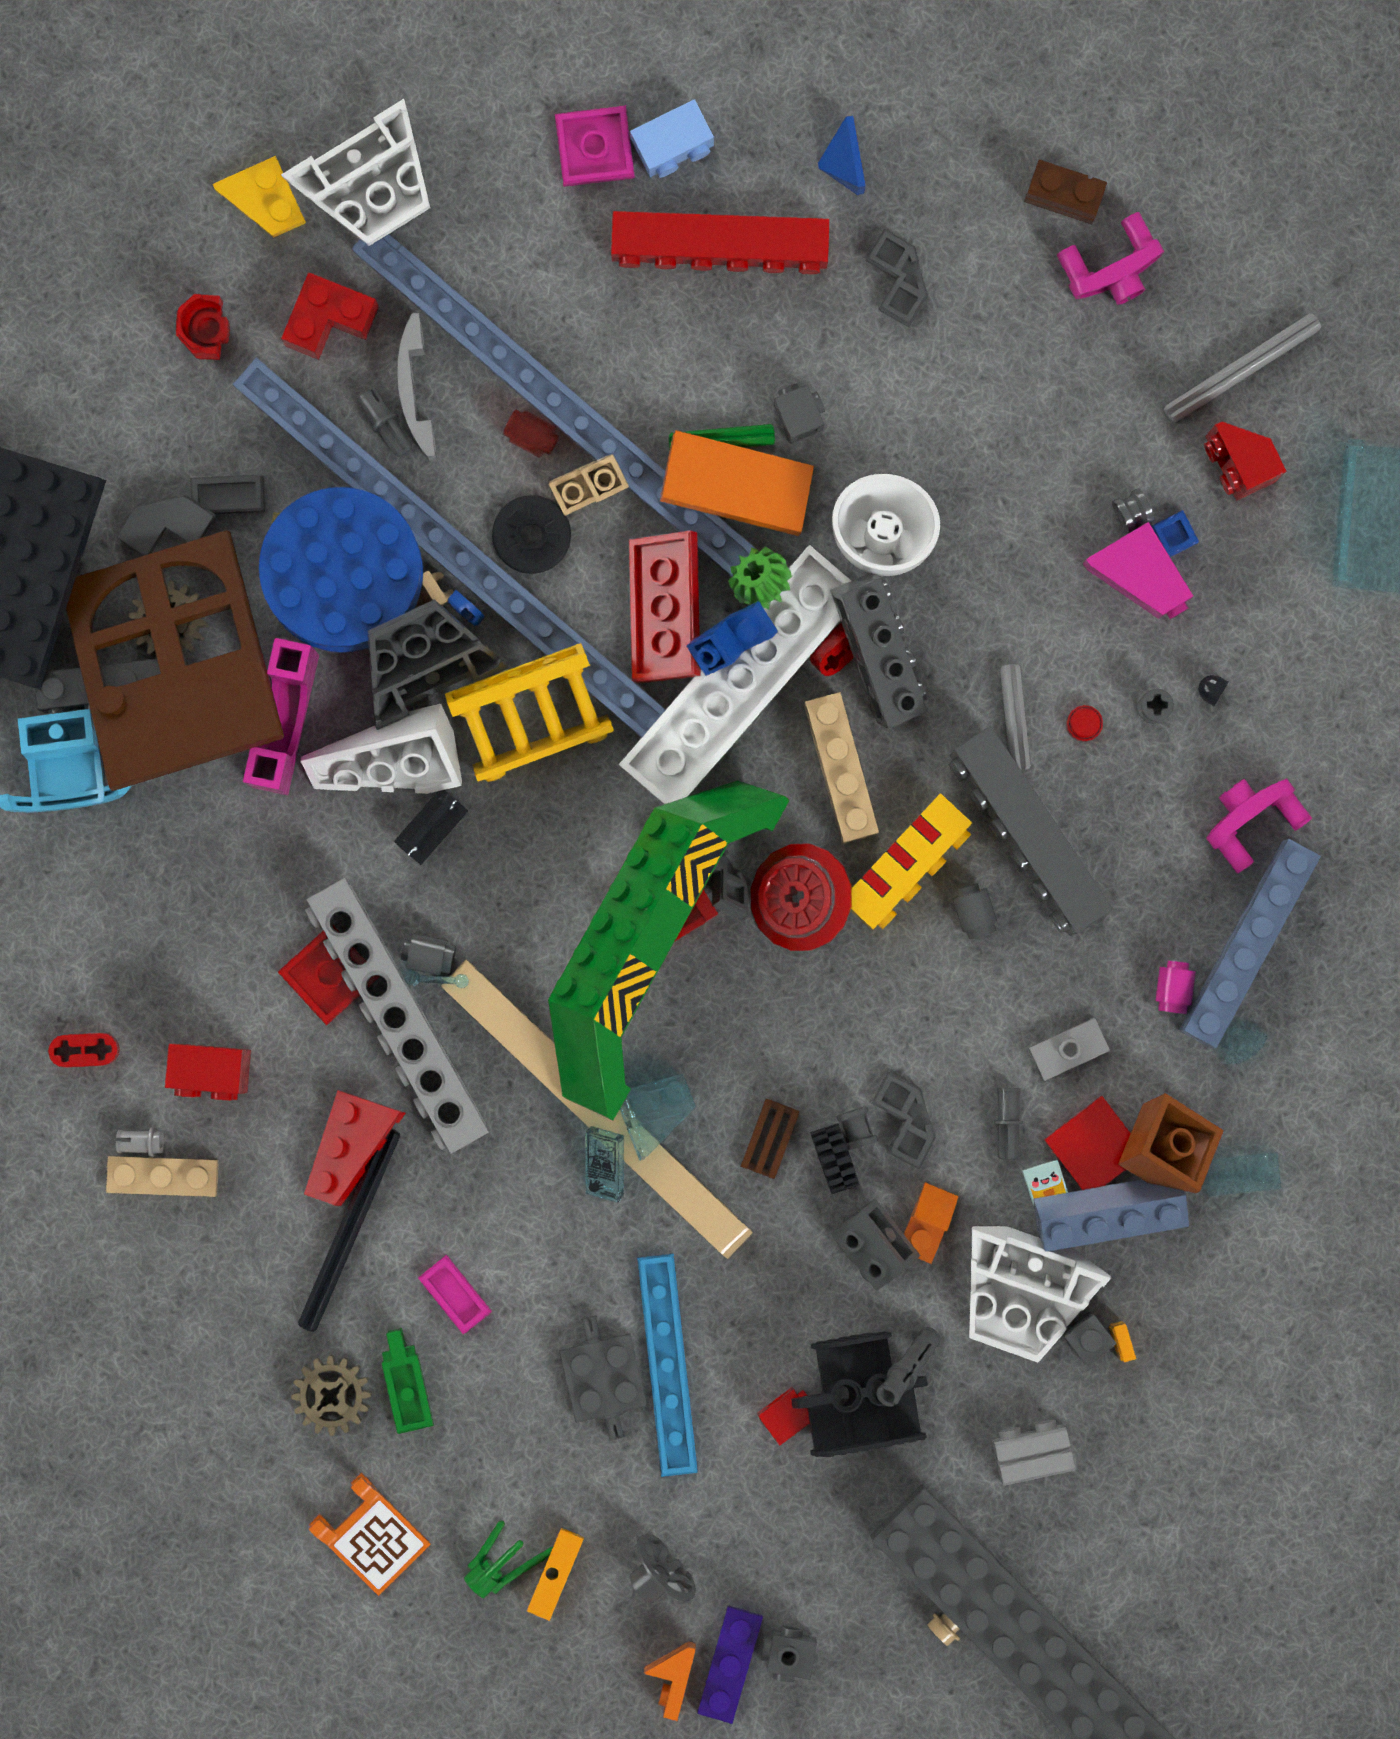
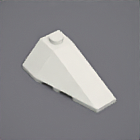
M437 704L408 711L410 715L377 730L375 726H372L302 756L300 761L313 788L357 791L360 787H379L382 792H394V788L415 789V793L429 794L461 786L462 778L454 731L442 705Z

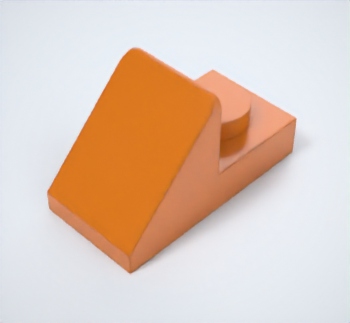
M926 1182L908 1221L904 1235L921 1255L918 1259L932 1264L944 1232L948 1231L959 1196Z
M688 1641L644 1667V1674L671 1681L670 1685L663 1683L658 1705L664 1706L663 1718L678 1721L696 1650V1643Z

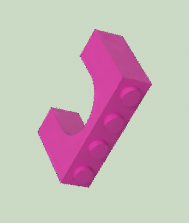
M279 638L274 639L267 674L272 679V691L284 738L250 749L243 782L252 788L287 796L289 794L319 654L311 645Z

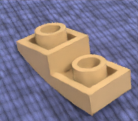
M614 454L605 456L549 481V486L564 516L595 501L597 503L629 487Z

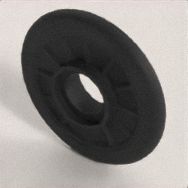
M527 495L510 501L500 510L493 524L492 541L497 555L508 567L521 573L537 574L552 569L564 558L571 542V527L567 516H564L561 508L555 502L542 496ZM528 525H536L542 531V537L536 544H527L521 538L522 530Z

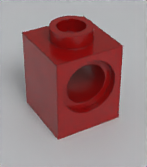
M791 1387L757 1412L759 1419L779 1446L810 1424L808 1409H795L792 1406L791 1399L808 1396L804 1390L797 1393Z

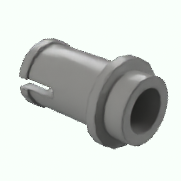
M150 1128L149 1131H117L116 1138L120 1139V1141H116L117 1153H148L149 1156L154 1157L156 1153L163 1152L164 1134L162 1131H157L156 1128Z

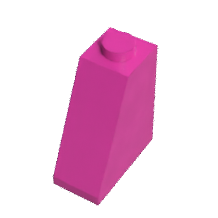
M1149 522L1090 556L1083 562L1086 570L1158 619L1167 614L1171 620L1189 609L1186 602L1193 597V594Z

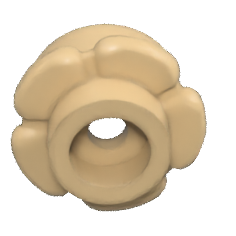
M934 1613V1618L927 1624L931 1631L946 1646H949L955 1639L959 1641L960 1637L956 1634L959 1628L945 1614L940 1617L937 1613Z

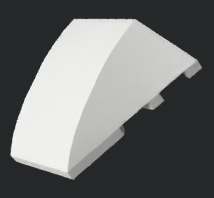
M404 99L373 117L374 124L315 160L310 156L281 174L286 181L368 246L430 209Z
M972 1226L969 1338L1038 1363L1064 1334L1067 1326L1079 1312L1089 1305V1301L1098 1290L1109 1282L1111 1276L1075 1250L1065 1248L1045 1252L1039 1237L1008 1226Z

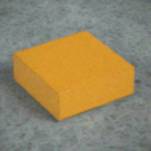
M1120 1321L1110 1324L1111 1337L1117 1343L1114 1345L1117 1358L1123 1362L1135 1360L1136 1356L1126 1323Z

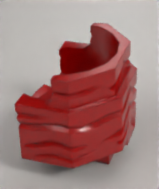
M194 294L177 310L176 336L196 359L220 360L221 344L229 342L230 323L227 317H222L223 300L219 295Z

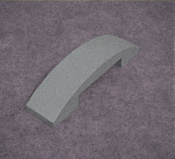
M412 313L403 332L399 348L397 366L398 390L409 429L423 454L430 462L437 461L434 426L431 420L418 421L411 357L425 355L420 314Z

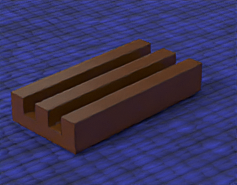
M766 1098L740 1167L775 1179L800 1111ZM770 1108H773L777 1111L756 1165L750 1161ZM783 1114H789L790 1118L770 1169L764 1168Z

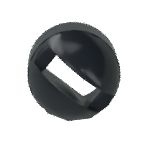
M1217 675L1206 676L1199 683V694L1205 702L1215 706L1229 681Z

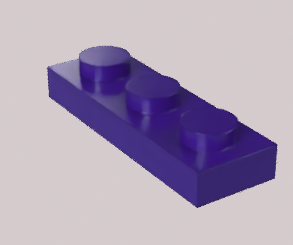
M727 1606L697 1714L733 1724L763 1615Z

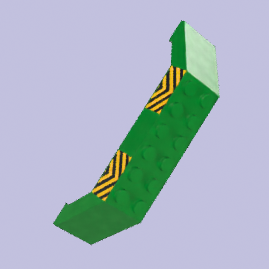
M737 780L654 808L548 999L562 1097L614 1121L631 1090L630 1087L625 1085L621 1039L727 845L762 829L773 832L790 801L787 797Z

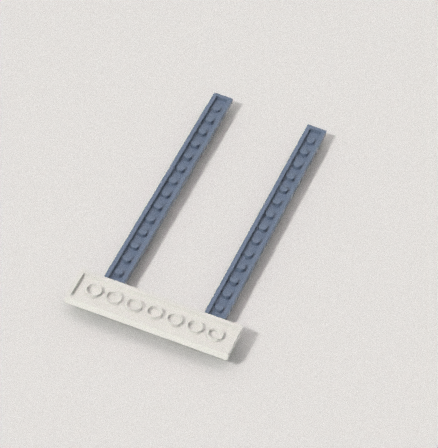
M390 234L370 246L361 239L353 246L352 251L595 461L614 454L629 485L628 489L678 532L690 530L697 532L698 549L730 577H733L730 567L739 565V555L748 557L751 547L754 548L741 535L716 515L661 502L660 497L666 472ZM257 357L233 383L237 390L351 488L370 492L390 503L409 524L419 547L546 656L581 643L590 666L583 668L584 671L581 673L587 691L641 737L640 741L620 762L619 766L663 804L688 797L841 621L830 590L851 580L809 545L789 568L792 578L787 581L790 584V591L781 592L782 602L773 600L769 610L764 608L778 630L775 636L745 650L733 664L705 676L701 670V676L694 677L665 710Z

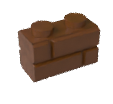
M1039 159L1024 202L1092 225L1107 182L1094 177L1088 179V175Z

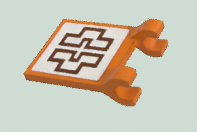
M361 1472L351 1482V1489L364 1501L336 1529L319 1514L309 1524V1530L379 1596L431 1543Z

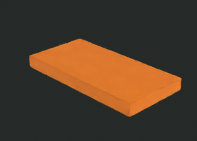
M675 430L660 501L799 536L802 533L814 466Z

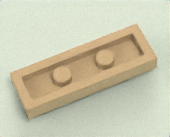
M108 1156L106 1193L217 1196L218 1160Z

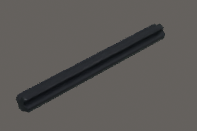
M390 1130L385 1137L387 1141L381 1150H376L365 1166L366 1171L358 1182L298 1321V1325L307 1331L314 1332L319 1326L399 1141L400 1133L396 1130Z

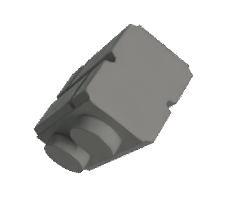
M1046 1420L1035 1423V1430L1021 1433L1020 1427L999 1431L1000 1438L992 1439L1003 1486L1075 1471L1066 1427L1063 1424L1057 1425L1056 1420Z

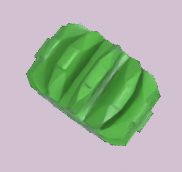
M766 546L760 552L751 547L748 557L739 555L740 564L730 567L733 577L728 580L735 598L747 606L759 601L762 607L768 610L771 601L782 602L780 594L784 591H790V584L787 581L792 578L791 570L787 567L786 560L782 555L777 552L774 553Z

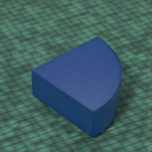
M457 590L448 598L450 607L473 626H478L485 618L484 614Z

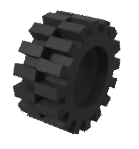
M836 1123L810 1132L831 1194L859 1186L858 1177L839 1124Z

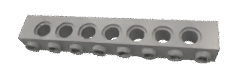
M343 878L306 899L310 907L305 909L310 921L315 928L322 926L328 939L323 941L327 951L333 960L340 958L346 969L341 973L344 981L351 992L357 989L364 1000L359 1006L369 1023L375 1021L382 1034L378 1035L377 1038L387 1055L394 1053L400 1065L395 1070L405 1087L411 1084L418 1096L413 1099L416 1108L423 1119L429 1116L436 1127L431 1133L441 1150L447 1148L450 1154L489 1133L488 1125L348 878ZM341 911L346 912L351 918V927L344 933L337 932L332 926L334 915ZM357 943H362L369 949V959L362 965L354 963L350 957V950ZM374 975H380L387 981L388 987L382 996H375L368 989V981ZM391 1007H399L405 1013V1022L399 1028L391 1027L386 1021V1013ZM408 1039H417L422 1043L424 1051L419 1059H410L405 1055L404 1044ZM433 1070L441 1076L442 1083L438 1090L429 1091L422 1085V1075L426 1071ZM452 1102L458 1106L460 1115L457 1121L446 1122L441 1118L439 1110L443 1103Z

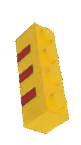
M940 793L852 887V907L850 911L870 930H873L877 925L883 930L897 915L893 908L898 902L903 899L908 903L922 888L917 882L925 873L928 872L933 876L947 861L942 855L951 846L957 850L971 836V833L966 829L972 822Z

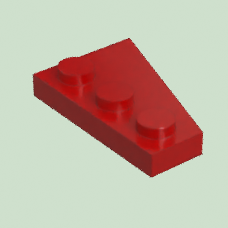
M337 1090L304 1195L335 1206H342L365 1173V1166L376 1150H381L387 1141L385 1138L395 1123L401 1121L406 1113Z

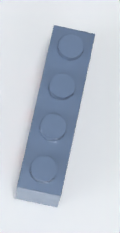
M1144 1180L1033 1199L1037 1231L1045 1252L1189 1227L1185 1192L1183 1190L1150 1184Z

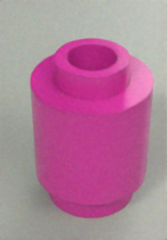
M1168 961L1167 968L1159 967L1155 1001H1159L1158 1011L1187 1014L1188 1005L1192 1006L1196 971H1189L1190 963Z

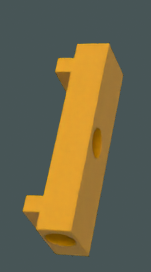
M561 1527L527 1612L550 1621L584 1540L583 1536ZM551 1567L556 1568L558 1576L555 1578L548 1577L547 1569Z

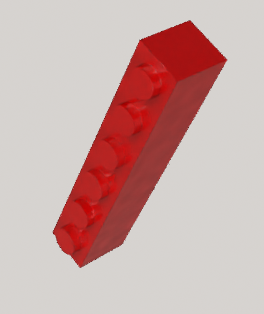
M613 211L611 257L612 261L619 262V266L624 268L640 267V262L655 263V268L675 269L676 264H691V269L707 271L712 269V265H727V270L733 272L748 271V266L763 267L762 271L767 273L784 272V267L799 268L798 272L801 274H819L820 269H827L830 219Z

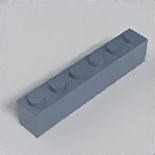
M1291 839L1281 842L1181 1025L1180 1032L1209 1048H1217L1321 857L1320 855Z

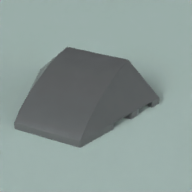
M434 599L368 631L375 727L377 730L410 715L407 706L472 676L474 681L477 682L507 669L508 666Z

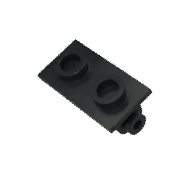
M445 790L437 791L394 842L422 865L466 815L468 810Z

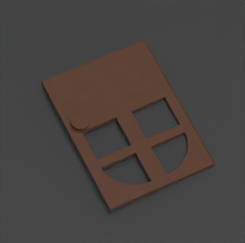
M222 531L75 578L66 611L111 791L284 738L230 531ZM173 566H193L207 570L222 581L226 592L172 608L163 569ZM137 577L146 616L93 632L95 614L105 597L122 583ZM231 609L242 649L187 665L177 625ZM151 634L161 674L119 687L105 686L97 650Z

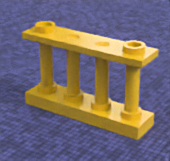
M581 643L445 693L452 717L460 715L466 718L481 757V762L472 764L478 782L482 780L487 782L498 780L506 774V771L586 741L589 744L600 742L608 736V733L614 731L608 714L597 718L581 675L584 671L583 668L590 666ZM562 676L568 679L584 722L566 730L562 728L547 688L549 681ZM527 689L534 692L550 734L548 737L529 743L513 701L516 693ZM492 702L500 705L516 747L495 756L479 714L481 706Z

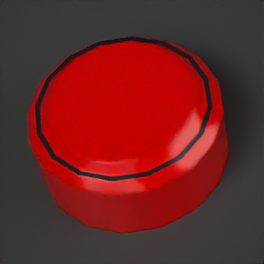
M1083 705L1076 707L1070 712L1067 717L1066 727L1072 738L1077 741L1087 742L1100 734L1103 720L1097 709L1092 706Z

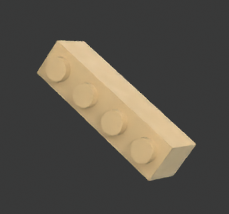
M841 692L805 701V711L842 844L877 835L879 830Z

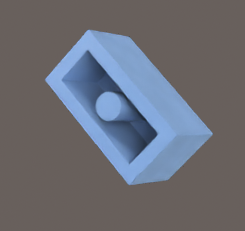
M695 99L630 131L631 141L649 177L656 174L660 178L665 177L678 169V163L688 158L692 162L700 160L711 152L709 148L714 146V136Z

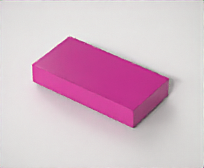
M445 1255L418 1277L463 1335L492 1312L448 1255Z

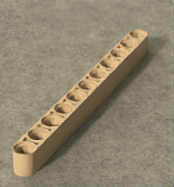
M467 959L441 984L448 994L598 1137L616 1142V1154L725 1258L729 1259L750 1237L753 1232L718 1198L716 1199L695 1176L690 1174L673 1155L663 1148L622 1107L614 1121L562 1097L554 1042L532 1023L482 973L478 972ZM607 1141L606 1144L609 1147H614L613 1142Z

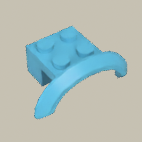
M90 709L18 718L21 754L28 761L31 797L12 796L9 794L0 795V808L10 812L26 813L75 809L121 798L132 786L111 791L109 785H105L103 760Z

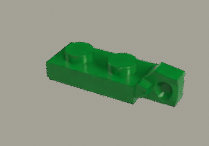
M402 1328L388 1331L386 1336L390 1350L382 1352V1368L397 1433L401 1434L434 1426L419 1354L416 1353L415 1345L406 1347Z

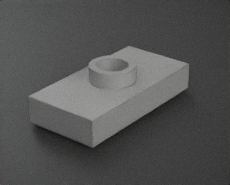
M1095 1018L1028 1048L1043 1081L1110 1051Z

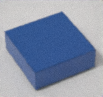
M1183 510L1151 526L1169 557L1199 543Z

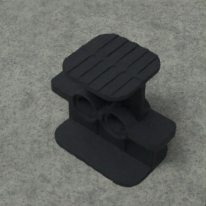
M891 1332L863 1333L862 1335L839 1337V1339H828L827 1341H817V1343L811 1344V1349H816L822 1393L793 1398L791 1400L793 1408L808 1409L814 1449L810 1450L812 1456L834 1457L835 1455H846L847 1453L901 1445L906 1442L912 1443L927 1438L926 1433L921 1432L914 1388L928 1386L926 1376H917L915 1385L910 1390L905 1391L898 1404L894 1403L892 1407L882 1404L879 1399H875L871 1394L872 1383L876 1379L884 1383L887 1379L888 1370L892 1366L888 1338L892 1337ZM841 1385H844L848 1389L849 1399L841 1406L836 1401L835 1393Z

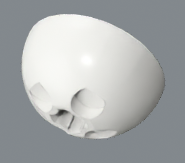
M874 474L856 480L840 494L833 510L832 528L838 548L851 564L872 575L895 576L916 568L930 555L939 537L940 518L932 498L919 485L897 475Z

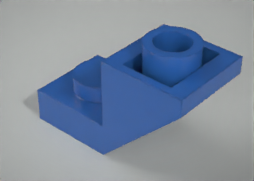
M758 601L732 613L691 641L687 648L705 676L733 664L745 650L773 638L778 630Z

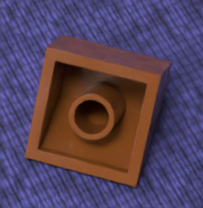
M1164 1093L1143 1103L1118 1165L1147 1183L1198 1193L1202 1188L1224 1130Z

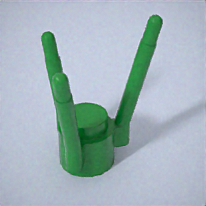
M500 1520L477 1556L468 1564L471 1571L464 1577V1580L472 1591L481 1598H485L491 1591L497 1594L506 1584L548 1558L553 1547L536 1555L500 1578L503 1575L500 1569L523 1547V1541L519 1540L495 1563L489 1559L483 1563L484 1558L505 1525L504 1521Z

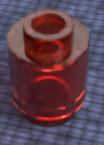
M515 409L503 431V435L510 438L509 442L538 458H541L544 453L550 455L559 439V436L554 434L556 430L555 425L526 410L522 413Z

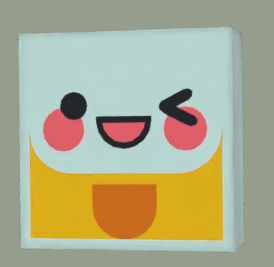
M1058 1160L1022 1170L1033 1205L1034 1198L1068 1193Z

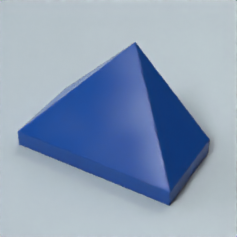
M847 116L819 160L818 168L856 195L864 194L866 185L853 116Z

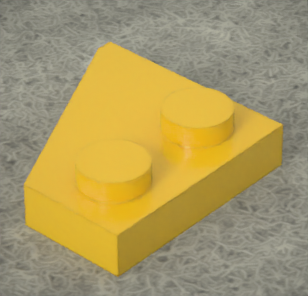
M276 156L213 184L218 194L226 198L273 238L306 223L288 182L281 176L283 171Z

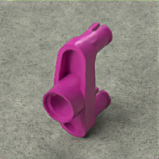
M1136 212L1121 221V225L1135 249L1132 252L1133 254L1098 272H1089L1076 245H1072L1057 254L1071 282L1068 286L1075 299L1087 298L1109 290L1116 304L1121 305L1129 301L1128 297L1132 300L1146 290L1138 274L1156 262L1163 255L1164 250L1158 239H1153L1140 212Z
M1287 778L1257 793L1253 791L1245 779H1242L1227 792L1225 791L1218 797L1229 813L1210 831L1206 839L1214 850L1217 848L1220 850L1237 874L1255 861L1235 836L1238 833L1236 830L1271 805L1273 807L1276 805L1294 831L1312 819L1294 795L1295 789Z

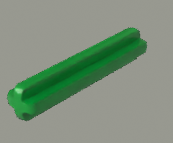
M772 424L684 431L685 433L739 447L766 446L775 443V430ZM674 432L670 433V434H669V437H668V440H669V450H670V447H671V442H672V437H673V433H674Z

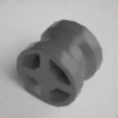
M1139 488L1133 490L1130 496L1125 499L1117 498L1112 501L1114 512L1127 533L1134 531L1136 525L1142 522L1150 523L1155 519L1146 496Z

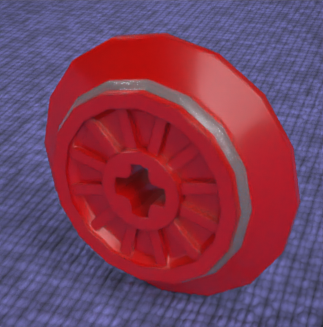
M810 843L789 844L772 852L758 867L750 888L751 911L759 930L773 944L790 951H811L831 942L845 926L852 907V888L844 866L830 851ZM797 891L804 893V898L800 899L799 903L792 900V896H795Z

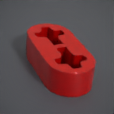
M842 622L830 632L810 656L811 664L824 676L836 674L854 658Z
M69 1034L57 1036L49 1045L48 1053L51 1061L59 1067L105 1066L117 1059L120 1047L116 1038L110 1034ZM99 1039H104L105 1045H111L112 1051L105 1054L104 1060H100V1055L97 1053L87 1054V1046H97L100 1043ZM63 1041H68L69 1047H81V1054L69 1055V1061L67 1062L64 1061L62 1055H57L56 1051L57 1048L63 1047Z

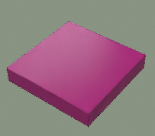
M626 105L555 114L564 187L635 178Z

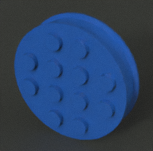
M333 487L317 490L300 497L277 516L270 526L261 547L259 578L264 597L270 609L283 627L294 637L312 647L325 651L355 652L369 648V630L415 609L423 584V562L418 543L409 524L390 503L364 490Z

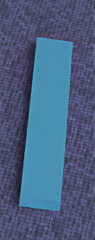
M674 1253L637 1257L661 1477L698 1473Z

